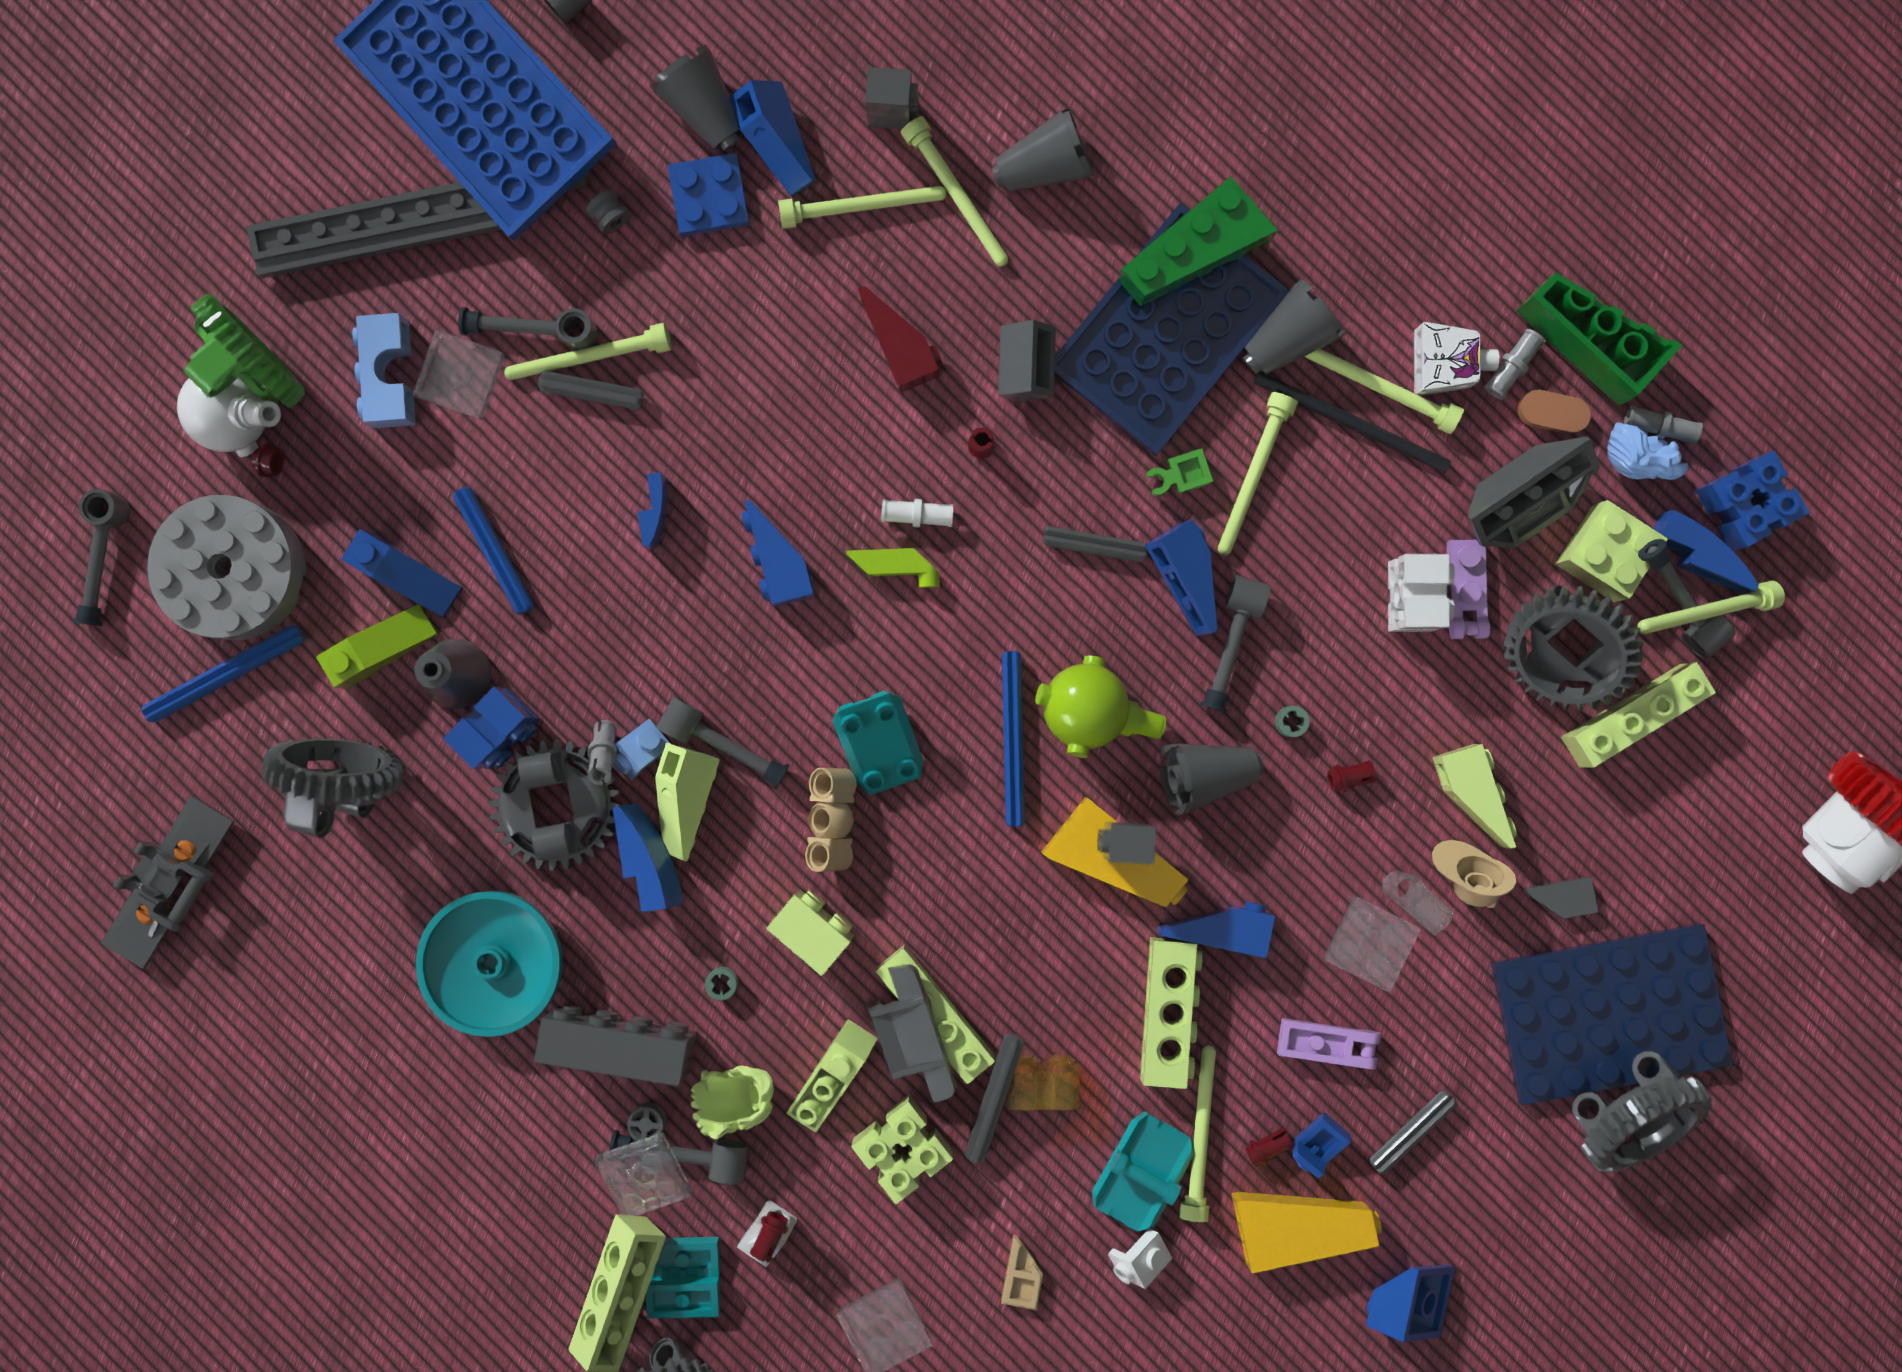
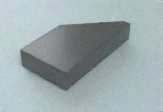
M1586 876L1523 888L1524 894L1536 900L1559 918L1565 919L1598 913L1592 877Z

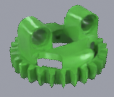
M206 294L190 306L192 312L197 317L194 328L205 344L191 356L192 360L185 367L184 373L208 398L217 396L238 378L262 400L274 403L280 401L290 409L305 395L304 387L283 362L235 313L215 296Z

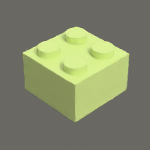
M1605 500L1590 508L1555 565L1594 590H1597V592L1605 597L1610 596L1613 602L1627 600L1631 598L1650 568L1646 561H1642L1639 558V550L1650 541L1656 539L1667 541L1668 538L1612 502Z
M799 890L766 929L822 976L854 937V934L850 932L852 925L838 913L832 917L822 908L825 902L811 890H808L806 893Z

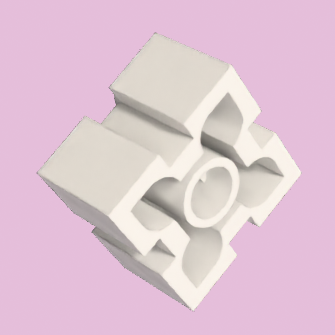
M1404 554L1398 557V559L1388 561V590H1390L1388 632H1432L1449 627V621H1453L1455 613L1454 601L1447 598V585L1453 584L1455 574L1453 564L1449 563V554Z

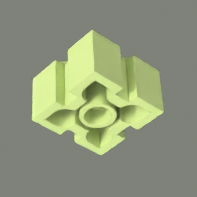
M910 1094L887 1111V1123L881 1127L877 1121H874L853 1138L851 1145L852 1149L869 1170L875 1165L879 1167L881 1171L878 1182L895 1204H898L919 1187V1174L925 1171L929 1177H932L953 1160V1149L939 1131L935 1128L928 1133L924 1128L927 1116ZM899 1143L902 1147L907 1144L910 1145L909 1153L906 1155L898 1154L896 1152V1144Z

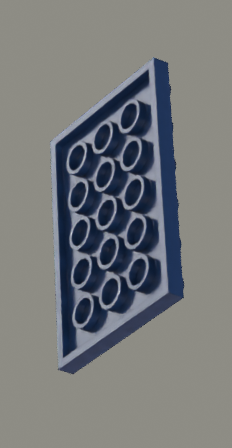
M1179 203L1139 253L1190 210ZM1245 254L1232 262L1229 261L1213 269L1200 278L1197 277L1182 284L1181 287L1143 306H1140L1117 279L1055 355L1054 375L1156 456L1290 290Z
M1697 923L1491 962L1517 1099L1521 1105L1638 1084L1632 1071V1064L1634 1058L1645 1051L1655 1052L1667 1059L1680 1076L1733 1066L1705 924ZM1658 1062L1648 1067V1078H1653L1659 1073L1660 1065Z

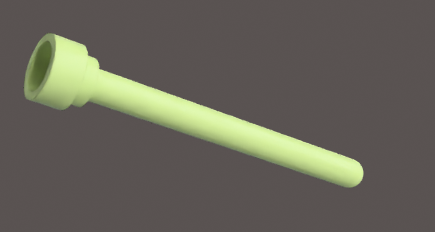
M923 116L912 120L901 130V135L908 145H913L915 149H920L995 264L1000 267L1005 266L1008 263V256L931 142V127Z
M942 186L802 205H800V201L793 202L792 199L778 200L782 229L796 227V223H803L802 219L940 201L945 199L947 191Z
M659 323L651 325L650 330L644 331V335L508 366L504 370V375L509 380H515L540 374L543 371L549 372L647 348L649 351L656 350L657 353L672 350L670 335L666 324Z
M1318 349L1305 356L1311 361L1433 418V423L1438 425L1437 429L1450 435L1455 430L1464 412L1463 408L1452 403L1449 405L1444 403L1441 406L1322 349Z
M1272 392L1266 406L1269 409L1267 413L1270 416L1218 545V552L1223 556L1229 555L1232 551L1283 421L1287 422L1289 416H1293L1298 401L1287 395Z
M1767 581L1759 583L1757 590L1748 594L1644 619L1638 623L1637 627L1640 628V633L1648 634L1751 607L1768 611L1783 605L1785 593L1778 582Z
M1210 1045L1203 1047L1201 1052L1193 1141L1194 1157L1191 1164L1189 1195H1185V1201L1181 1202L1179 1217L1193 1222H1208L1210 1206L1206 1204L1207 1198L1203 1197L1216 1057V1051Z

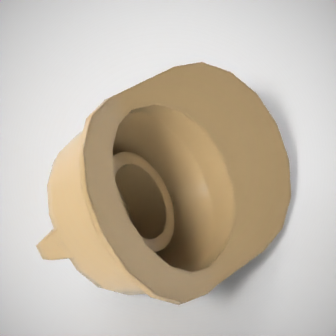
M1456 840L1442 841L1435 846L1432 852V860L1437 870L1453 881L1455 894L1466 904L1494 908L1500 896L1508 894L1515 887L1516 877L1510 867L1465 842Z

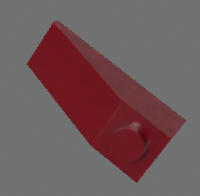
M866 286L858 288L860 299L900 393L939 377L938 366L942 365L943 362L936 345L929 346L925 336Z

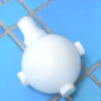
M188 378L182 386L177 400V413L180 424L193 441L213 451H236L239 457L252 454L258 448L255 441L261 436L265 427L275 426L281 417L280 408L276 403L259 398L239 378L213 398H208Z

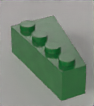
M1230 176L1126 264L1120 271L1118 281L1140 306H1143L1181 287L1182 284L1197 277L1200 278L1213 269L1229 261L1232 262L1257 247L1260 248L1270 243L1278 230Z
M1555 272L1539 285L1516 311L1618 406L1623 405L1639 395L1683 345L1673 339L1668 341L1655 334L1656 329L1645 323L1640 325L1624 316L1625 312L1614 305L1608 307L1596 300L1595 294Z

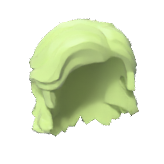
M737 1066L723 1073L704 1070L701 1072V1081L693 1085L690 1090L693 1092L691 1097L695 1100L691 1102V1107L699 1109V1111L693 1114V1119L698 1121L697 1127L702 1128L701 1133L713 1139H718L724 1134L733 1133L738 1129L748 1130L763 1122L772 1110L770 1101L774 1091L771 1076L761 1069Z

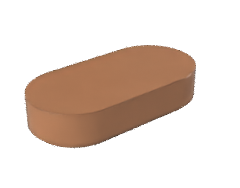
M1533 390L1520 399L1517 407L1518 416L1526 425L1563 434H1575L1583 430L1591 419L1590 408L1582 399L1545 390Z

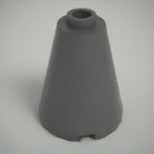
M706 45L695 48L699 54L698 56L690 59L687 54L683 55L657 75L655 79L658 83H651L649 86L654 94L712 148L722 147L726 151L741 140L738 135L741 129L712 52Z
M1069 108L1058 112L996 157L997 165L992 167L998 186H1006L1009 192L1087 179L1094 175L1085 146L1077 131V125Z
M1300 279L1295 283L1244 347L1248 354L1243 359L1255 374L1262 370L1265 375H1268L1339 340L1346 334L1341 329L1343 327L1320 296L1311 295L1309 291L1312 287L1304 279Z
M447 639L435 644L419 657L415 664V676L425 694L434 703L445 708L462 709L475 704L481 699L480 697L491 683V666L487 655L475 644L464 639Z
M1173 743L1164 746L1160 758L1166 757V767L1160 768L1163 790L1169 805H1177L1179 808L1175 812L1177 815L1191 813L1258 782L1260 774L1264 771L1261 755L1255 753L1251 747Z

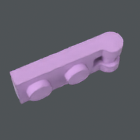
M1449 540L1446 542L1447 554H1449V563L1453 564L1455 573L1453 584L1448 585V598L1454 601L1455 606L1453 621H1449L1450 638L1463 639L1464 635H1474L1476 639H1487L1490 634V622L1487 611L1486 547L1479 545L1477 540ZM1463 611H1473V621H1464Z
M1281 1018L1277 1054L1285 1057L1376 1069L1378 1058L1374 1057L1376 1044H1380L1381 1033ZM1354 1041L1362 1042L1360 1054H1352Z

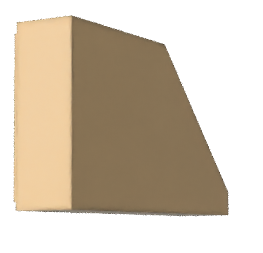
M1013 1235L1001 1304L1037 1311L1043 1271L1020 1237Z

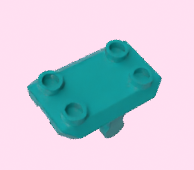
M882 691L873 694L868 699L856 703L850 702L838 708L832 722L850 768L855 775L856 783L869 795H873L920 778L923 757L900 696L889 691Z
M1146 1111L1132 1119L1092 1190L1093 1205L1098 1210L1112 1216L1137 1232L1154 1227L1166 1205H1173L1180 1193L1181 1186L1178 1184L1194 1157L1192 1138Z

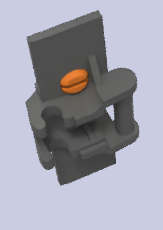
M190 796L161 845L140 841L134 850L136 854L143 855L131 875L118 876L113 885L119 890L126 889L132 893L101 944L140 968L145 969L169 929L181 932L184 927L182 921L206 882L210 883L215 875L208 870L210 868L208 865L235 821L195 796ZM187 873L191 874V880L171 910L168 903L179 888Z

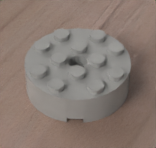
M210 495L197 498L182 505L161 524L149 550L147 571L150 588L157 604L175 624L200 636L224 640H247L273 630L290 615L300 599L298 595L303 576H306L304 551L296 533L285 519L276 512L240 497ZM228 561H231L230 573L225 576Z

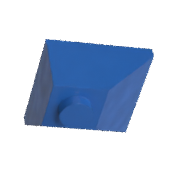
M1452 1265L1412 1267L1374 1289L1367 1304L1368 1318L1366 1326L1401 1342L1440 1338L1455 1267Z

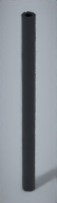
M1261 371L1256 376L1254 385L1269 392L1287 395L1297 400V405L1438 471L1446 473L1451 464V460L1276 378L1265 375Z

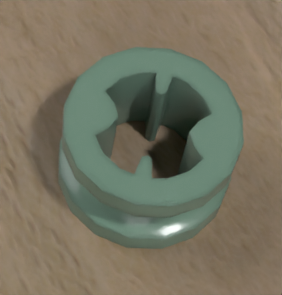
M1299 706L1283 707L1275 717L1276 729L1285 737L1301 736L1309 727V716ZM1290 711L1293 712L1294 717H1300L1301 725H1296L1297 730L1291 732L1290 726H1284L1283 719L1289 717L1287 713Z
M728 967L715 968L705 979L707 994L715 1000L723 1001L729 999L738 988L739 980L737 974ZM718 974L719 978L723 974L728 976L727 985L730 987L728 992L725 993V989H722L720 992L714 989L716 986V981L713 979L715 975Z

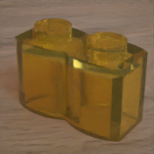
M1064 1054L1050 1055V1061H1035V1056L1020 1055L1006 1097L1008 1110L1080 1109L1079 1063L1071 1061V1056Z

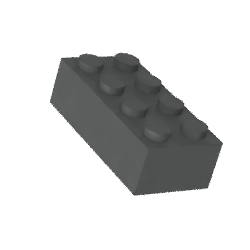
M562 1004L561 1009H554V1011L541 1018L534 1062L680 1086L690 1074L697 1031L688 1030L689 1025L685 1023L667 1022V1026L653 1024L652 1018L644 1016H632V1020L620 1019L617 1012L608 1010H597L596 1014L582 1012L583 1007L572 1004Z

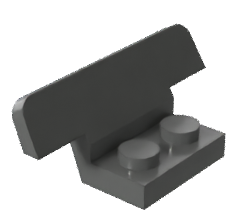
M911 964L888 967L898 1001L882 1005L878 998L865 1003L887 1069L892 1079L923 1072L933 1103L949 1099L956 1092L957 1084L919 971Z

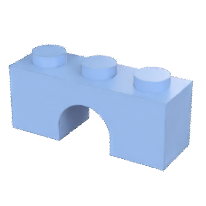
M399 313L356 316L357 327L353 328L352 337L354 346L358 349L359 362L355 363V377L361 386V397L357 399L359 417L363 419L364 423L373 428L416 425L414 390L403 383L387 384L385 380V369L391 360L397 357L411 356L409 321Z

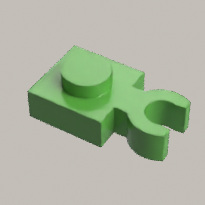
M1202 448L1168 459L1169 470L1153 468L1146 473L1147 479L1157 476L1163 482L1162 487L1152 490V496L1165 494L1169 487L1175 485L1177 493L1181 494L1213 482Z

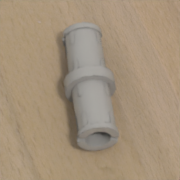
M1526 329L1512 351L1504 354L1501 359V366L1484 386L1485 390L1493 397L1503 400L1519 376H1524L1529 370L1527 365L1541 346L1544 345L1545 339L1539 333Z
M1633 405L1628 408L1624 419V424L1637 426L1642 431L1653 433L1654 436L1658 435V439L1669 437L1689 442L1693 445L1698 442L1703 429L1702 423L1673 417L1672 412L1663 410L1661 413Z
M609 720L601 721V730L600 723H595L593 741L588 747L587 755L590 759L587 777L591 783L596 785H603L604 774V781L606 783L611 780V765L616 759L617 748L614 740L617 728Z

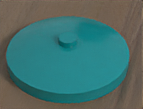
M501 891L476 892L458 898L446 905L432 918L425 928L416 954L417 982L429 1008L448 1026L465 1034L481 1037L505 1035L524 1027L536 1019L547 1008L556 994L563 967L562 949L558 935L545 914L526 899Z

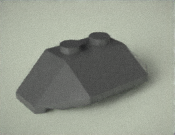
M1580 437L1535 445L1480 482L1476 487L1467 516L1479 545L1483 547L1516 548L1572 510L1587 488L1591 475H1595L1600 468L1591 440L1588 437Z

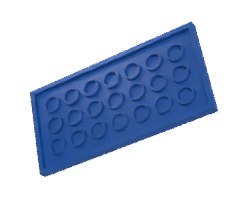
M374 0L333 40L513 241L524 233L617 144L487 0Z

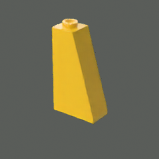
M1087 797L1082 800L1041 851L1048 859L1163 907H1167L1170 902L1176 905L1188 890L1184 885L1189 879L1157 853L1154 855V864L1109 862L1104 859L1103 853L1097 851L1098 830L1105 829V821H1117Z
M1247 1192L1231 1193L1245 1261L1251 1273L1379 1246L1377 1234L1382 1233L1379 1216L1376 1211L1372 1212L1362 1201Z

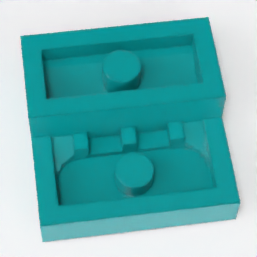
M719 1237L665 1238L646 1292L647 1319L719 1317Z

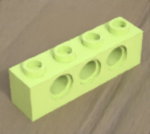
M1697 662L1679 664L1563 735L1561 739L1579 767L1594 768L1716 692Z
M1150 937L1140 1080L1144 1086L1187 1089L1188 1079H1193L1195 1060L1194 1057H1189L1190 1043H1196L1197 1022L1192 1021L1193 1007L1199 1006L1200 988L1194 985L1195 971H1201L1202 950H1197V943L1179 939ZM1175 967L1181 968L1183 971L1182 981L1178 985H1168L1165 980L1167 972ZM1169 1004H1178L1181 1008L1180 1016L1174 1021H1167L1163 1018V1011ZM1167 1040H1175L1178 1042L1177 1052L1170 1057L1161 1055V1045Z
M904 944L877 966L875 972L897 997L888 967L911 964L918 969L949 1063L965 1083L969 1084L995 1062L994 1053Z
M616 1214L568 1349L587 1372H619L666 1238L647 1217Z

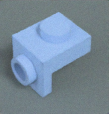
M648 719L616 743L617 754L613 764L620 773L626 774L633 780L644 768L663 754L666 743L670 742L656 728L653 722Z

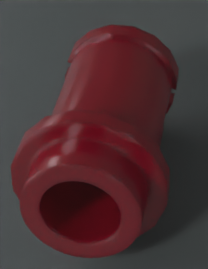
M977 428L969 437L968 449L974 457L985 459L995 450V439L992 432L987 428ZM984 439L987 441V444L980 446L976 441Z
M1371 761L1342 768L1340 765H1335L1333 770L1327 772L1331 790H1338L1340 793L1346 792V788L1376 782V772Z
M1283 1127L1257 1142H1254V1140L1249 1141L1250 1145L1245 1150L1255 1168L1260 1165L1263 1167L1267 1166V1161L1294 1148Z
M769 1211L767 1216L762 1217L761 1230L753 1247L750 1249V1254L763 1262H771L782 1234L788 1232V1219L774 1211Z

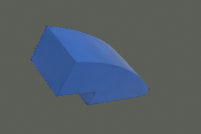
M1675 510L1659 514L1653 529L1668 538L1666 541L1667 548L1681 553L1676 567L1740 594L1757 590L1759 584L1747 566L1714 533L1695 520Z
M637 803L612 807L623 878L636 877L641 912L667 909L684 904L679 879L672 859L651 820Z

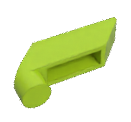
M914 548L846 551V555L869 577L918 575L919 588L940 587L939 572Z

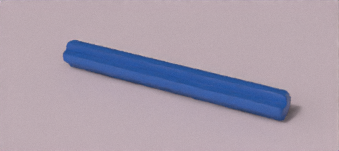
M291 625L148 702L141 708L145 719L148 722H157L304 643V633L299 626Z
M1005 651L1002 654L1005 817L1007 826L1021 827L1025 824L1021 653L1018 651Z

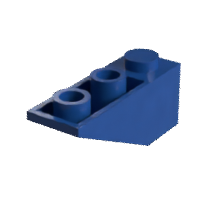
M750 80L730 96L741 131L790 196H795L816 181L782 81Z
M750 500L745 501L747 511L741 512L746 532H753L756 545L750 546L755 566H762L765 579L759 580L764 601L771 600V604L774 607H779L816 597L807 562Z

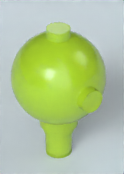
M1084 656L1083 664L1073 665L1064 669L1053 678L1049 685L1040 684L1036 693V704L1043 706V714L1048 728L1058 740L1068 746L1067 754L1073 757L1087 758L1090 749L1103 747L1113 741L1118 735L1128 737L1131 734H1140L1160 739L1166 727V717L1164 715L1144 710L1142 707H1139L1137 702L1128 699L1124 685L1114 673L1104 668L1105 659L1101 657Z

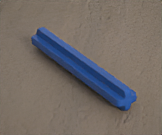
M469 487L457 490L453 493V498L513 610L519 615L529 612L534 608V603L473 490Z

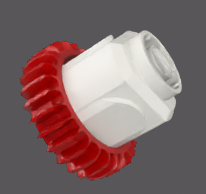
M1851 751L1844 757L1842 756L1828 772V780L1836 788V792L1802 826L1803 838L1809 843L1802 853L1831 882L1844 891L1854 894L1860 887H1871L1879 880L1884 883L1902 866V781L1869 757L1857 751Z

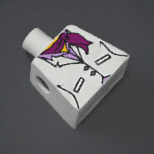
M1423 322L1414 330V394L1425 396L1471 388L1480 381V371H1497L1499 351L1497 349H1480V333L1478 331L1430 322Z

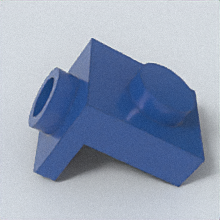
M1323 1112L1295 1137L1293 1157L1301 1169L1311 1172L1320 1179L1325 1174L1326 1164L1351 1143V1134Z

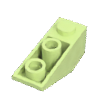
M666 743L655 776L661 837L669 855L683 861H688L691 849L695 843V836L701 817L706 808V801L712 782L716 777L720 759L699 751Z
M1472 744L1432 757L1443 791L1500 847L1515 848L1516 828L1512 819L1506 817L1502 805L1506 802L1505 794L1501 785L1495 783L1491 771L1494 769V761L1490 751L1484 749L1483 744Z
M847 1019L786 1114L816 1133L866 1061L878 1038Z

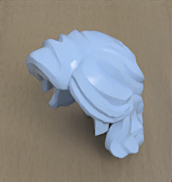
M1620 422L1615 423L1608 441L1607 457L1618 473L1632 479H1656L1659 477L1665 480H1674L1686 474L1688 463H1681L1682 456L1676 441L1667 445L1668 442L1658 439V435L1647 437L1648 432L1640 430L1637 426Z

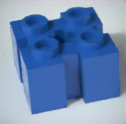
M1774 450L1747 461L1731 470L1732 473L1718 477L1695 490L1708 515L1718 513L1723 524L1717 526L1716 529L1724 543L1733 551L1749 547L1772 534L1771 530L1785 527L1810 513L1796 488L1786 490L1781 479L1788 476V473Z
M494 686L474 706L475 709L466 718H462L443 740L473 769H492L494 766L499 769L504 765L505 761L512 757L513 753L510 750L517 741L525 743L536 733L538 728L535 725L542 718L512 689H502L501 687Z

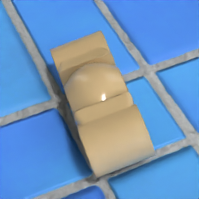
M817 768L810 776L809 789L811 796L809 801H817V803L809 813L808 822L815 837L807 838L809 845L806 848L805 858L808 867L812 871H845L852 863L853 851L850 846L852 838L845 837L851 831L854 819L847 803H854L853 795L857 784L854 773L849 769Z

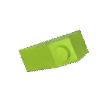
M417 604L344 639L316 656L334 688L349 689L439 634L422 605Z

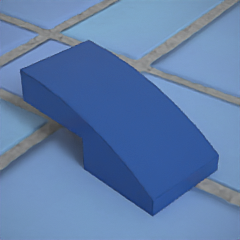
M661 472L647 474L652 509L638 511L642 547L648 551L656 549L667 515V477Z

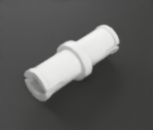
M883 499L881 522L913 523V527H920V524L952 527L953 504L922 503V499H914V502Z

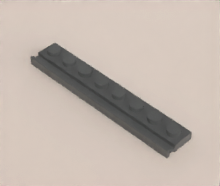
M460 182L246 226L252 259L256 265L255 274L260 279L502 230Z

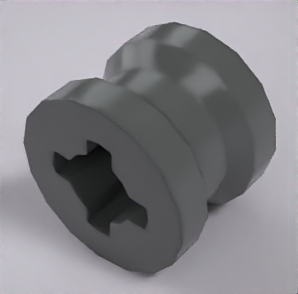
M613 189L601 192L586 206V212L591 218L597 219L599 229L606 235L621 228L631 216L628 208L619 204V197Z
M645 1102L639 1105L629 1116L627 1122L631 1137L641 1143H650L656 1140L666 1128L668 1122L667 1114L664 1108L655 1102Z

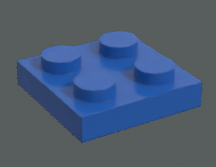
M737 153L668 165L678 230L681 237L750 225Z

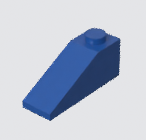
M1192 519L1175 525L1145 544L1195 636L1215 632L1217 630L1210 549L1206 544V536L1203 530Z
M362 529L358 530L341 560L369 577L444 618L463 588L378 536Z
M1246 901L1244 907L1234 905L1158 925L1157 933L1160 936L1267 958L1275 916L1266 912L1267 906Z

